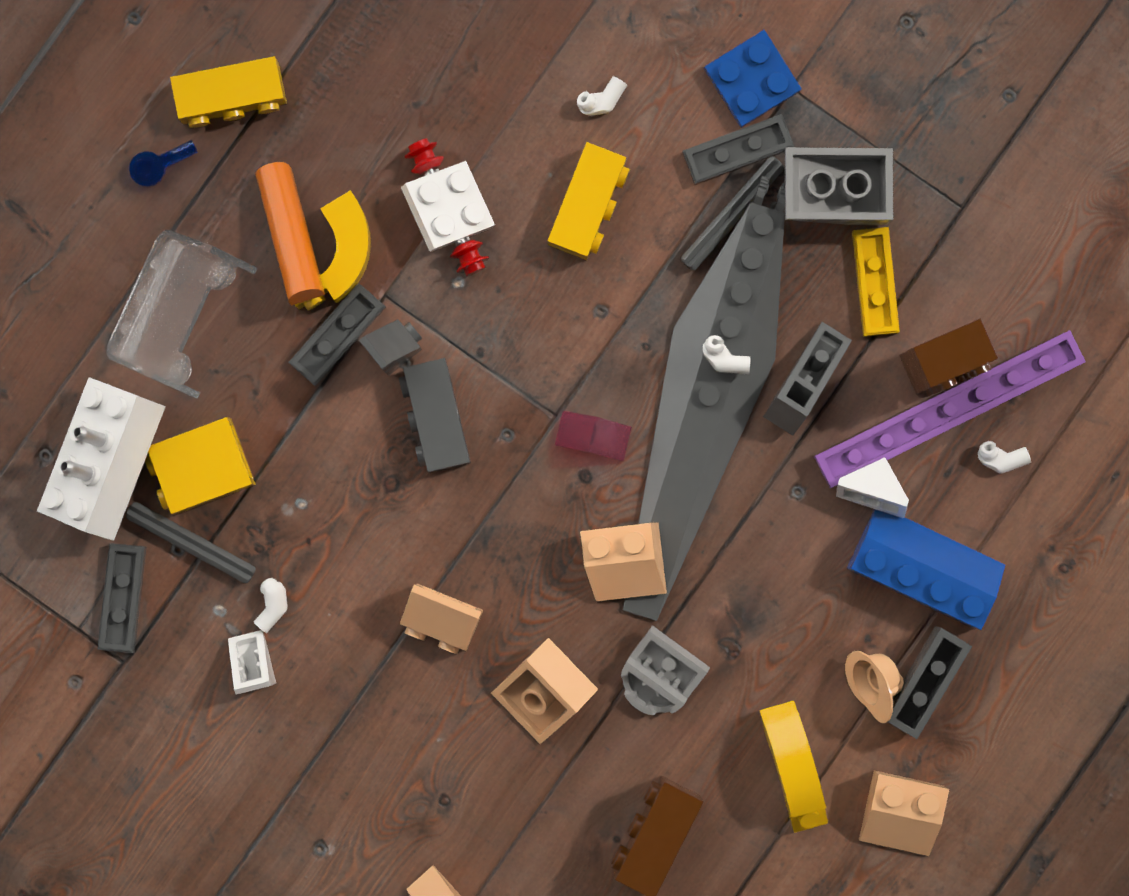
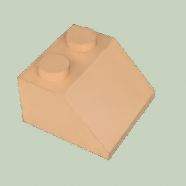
M659 523L580 531L584 567L596 601L667 593Z
M414 584L400 624L407 627L405 634L423 641L428 635L440 640L438 647L458 654L459 649L467 651L483 610L423 585Z
M548 638L498 685L491 694L541 744L576 714L598 688Z
M874 770L859 841L929 856L942 826L949 789L943 785Z

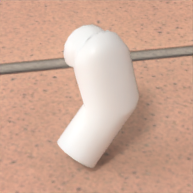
M612 76L603 92L591 94L587 91L582 92L577 98V106L580 112L588 116L611 112L627 84Z
M713 335L706 339L703 344V353L717 372L749 374L750 356L731 355L724 345V340L719 336Z
M986 441L979 447L978 458L980 462L997 473H1006L1031 463L1026 447L1009 453L996 447V443L992 441Z
M268 578L261 584L260 590L264 594L266 608L254 620V623L265 633L284 615L288 607L285 587L281 582H277L273 578Z

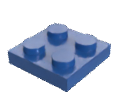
M765 30L704 67L706 74L740 128L748 125L802 90Z

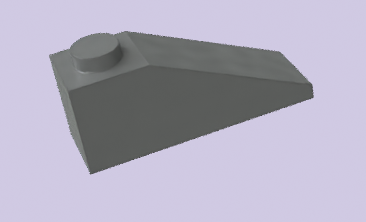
M398 319L365 335L359 340L388 376L422 350L417 344L422 339L410 322L403 326Z
M821 322L763 417L789 434L794 435L809 415L852 340L824 322Z

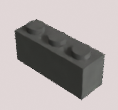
M442 358L404 367L405 376L399 377L403 398L410 397L413 411L407 412L411 432L418 431L421 445L416 446L415 449L420 467L427 466L428 472L432 473L470 464L471 461L446 359Z
M935 626L905 676L902 690L893 697V713L888 723L911 737L918 739L972 646L943 628Z

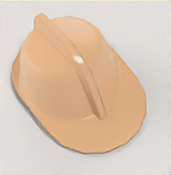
M853 651L847 656L845 663V674L853 694L867 707L871 714L880 723H887L893 713V697L903 688V677L900 675L895 663L884 654L867 655L861 651Z

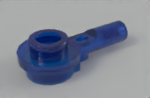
M190 140L159 156L148 151L138 153L130 162V176L140 186H155L166 174L167 167L198 153L194 142Z

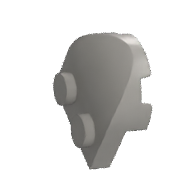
M651 626L633 650L622 669L621 677L625 688L624 695L632 706L645 714L655 715L656 713L666 712L672 714L685 704L688 697L708 673L710 667L657 628Z

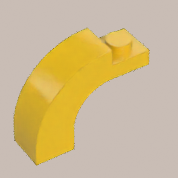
M351 190L320 208L332 227L336 238L334 259L320 277L325 294L329 292L336 303L344 299L359 283L366 270L371 251L369 225L361 206ZM320 296L295 304V306L299 310L306 307L308 311L317 307L326 299L324 296Z
M790 701L759 710L794 833L828 824L821 784L795 702Z

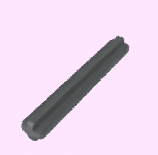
M771 156L682 255L681 261L690 270H696L736 225L749 204L753 203L762 176L769 178V184L771 185L782 173L784 166L777 158Z
M133 502L126 513V518L243 583H248L255 573L256 568L253 565L138 502Z

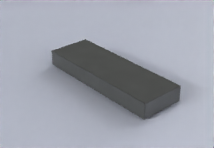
M780 114L683 150L682 153L693 183L697 185L783 153L786 147H794L783 115Z
M358 283L288 363L314 386H317L382 313L386 306Z
M109 543L98 650L135 653L147 547Z

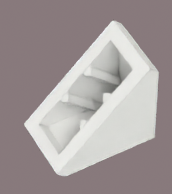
M882 458L841 477L837 486L836 497L901 518L905 517L909 500L886 458Z
M262 630L228 638L233 685L236 695L276 684Z

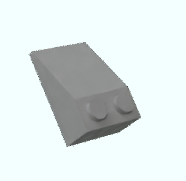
M786 147L785 220L844 225L888 224L893 220V148Z

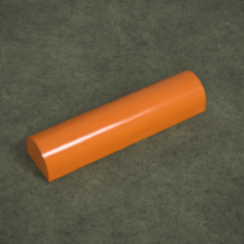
M284 162L266 164L260 167L255 175L288 302L292 306L323 296L325 292L292 168Z

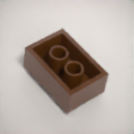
M981 318L917 345L899 355L915 393L917 394L925 390L927 397L957 385L955 377H958L961 383L990 371L989 363L998 359Z
M661 776L658 783L652 781L643 798L647 806L642 815L637 812L634 815L627 830L629 832L628 836L631 838L626 847L621 844L619 845L611 861L615 880L645 896H656L704 802L699 794L664 776Z

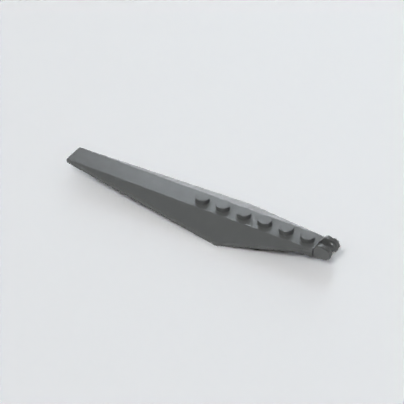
M764 176L760 179L753 203L749 204L673 328L638 523H659L667 593L625 598L623 606L624 611L656 621L775 361L785 213L783 212L785 206V183L779 188L775 209L761 206L770 185L769 178ZM713 335L719 336L724 340V345L731 355L750 356L749 374L717 372L704 356L703 344L706 339Z

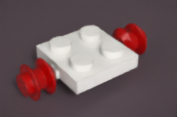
M427 138L419 140L408 146L410 152L404 157L405 159H414L416 165L411 170L412 173L424 174L425 176L405 183L401 189L429 251L432 252L455 243L457 247L453 249L450 258L459 259L461 263L456 272L464 271L466 276L473 275L486 268L483 262L487 261L489 256H480L478 249L483 243L470 240L469 237L489 230L495 224L467 162L464 161L439 171L437 168L440 167L444 157L435 156L433 152L437 142L429 143Z

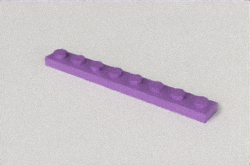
M1069 330L992 368L990 371L967 380L814 456L829 488L838 485L841 477L882 458L889 460L1086 361Z

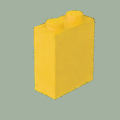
M229 417L155 443L150 446L149 455L145 459L150 475L152 477L157 475L161 489L157 490L160 504L164 510L169 509L171 514L182 513L256 485L234 424Z

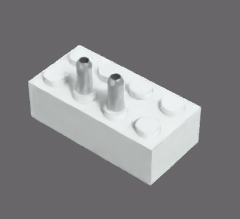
M88 377L37 511L84 532L114 541L166 406Z

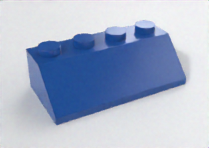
M874 509L846 569L965 625L982 630L997 598L1006 565L905 517L901 518Z

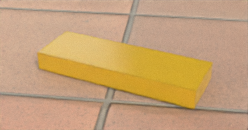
M889 227L853 230L852 236L863 337L899 333Z

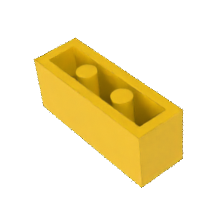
M275 56L170 77L178 119L182 124H188L190 128L206 126L210 124L209 119L223 117L224 121L241 119L245 117L244 112L258 110L259 114L272 113L280 110L279 105L287 104L280 66Z
M586 142L547 243L549 246L585 260L588 259L590 252L597 254L604 234L598 232L603 219L610 221L617 204L616 201L611 200L616 187L623 188L630 171L629 168L624 167L626 162L625 156Z

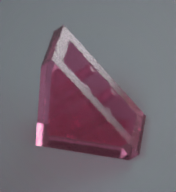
M563 411L555 446L624 461L632 427L595 416Z

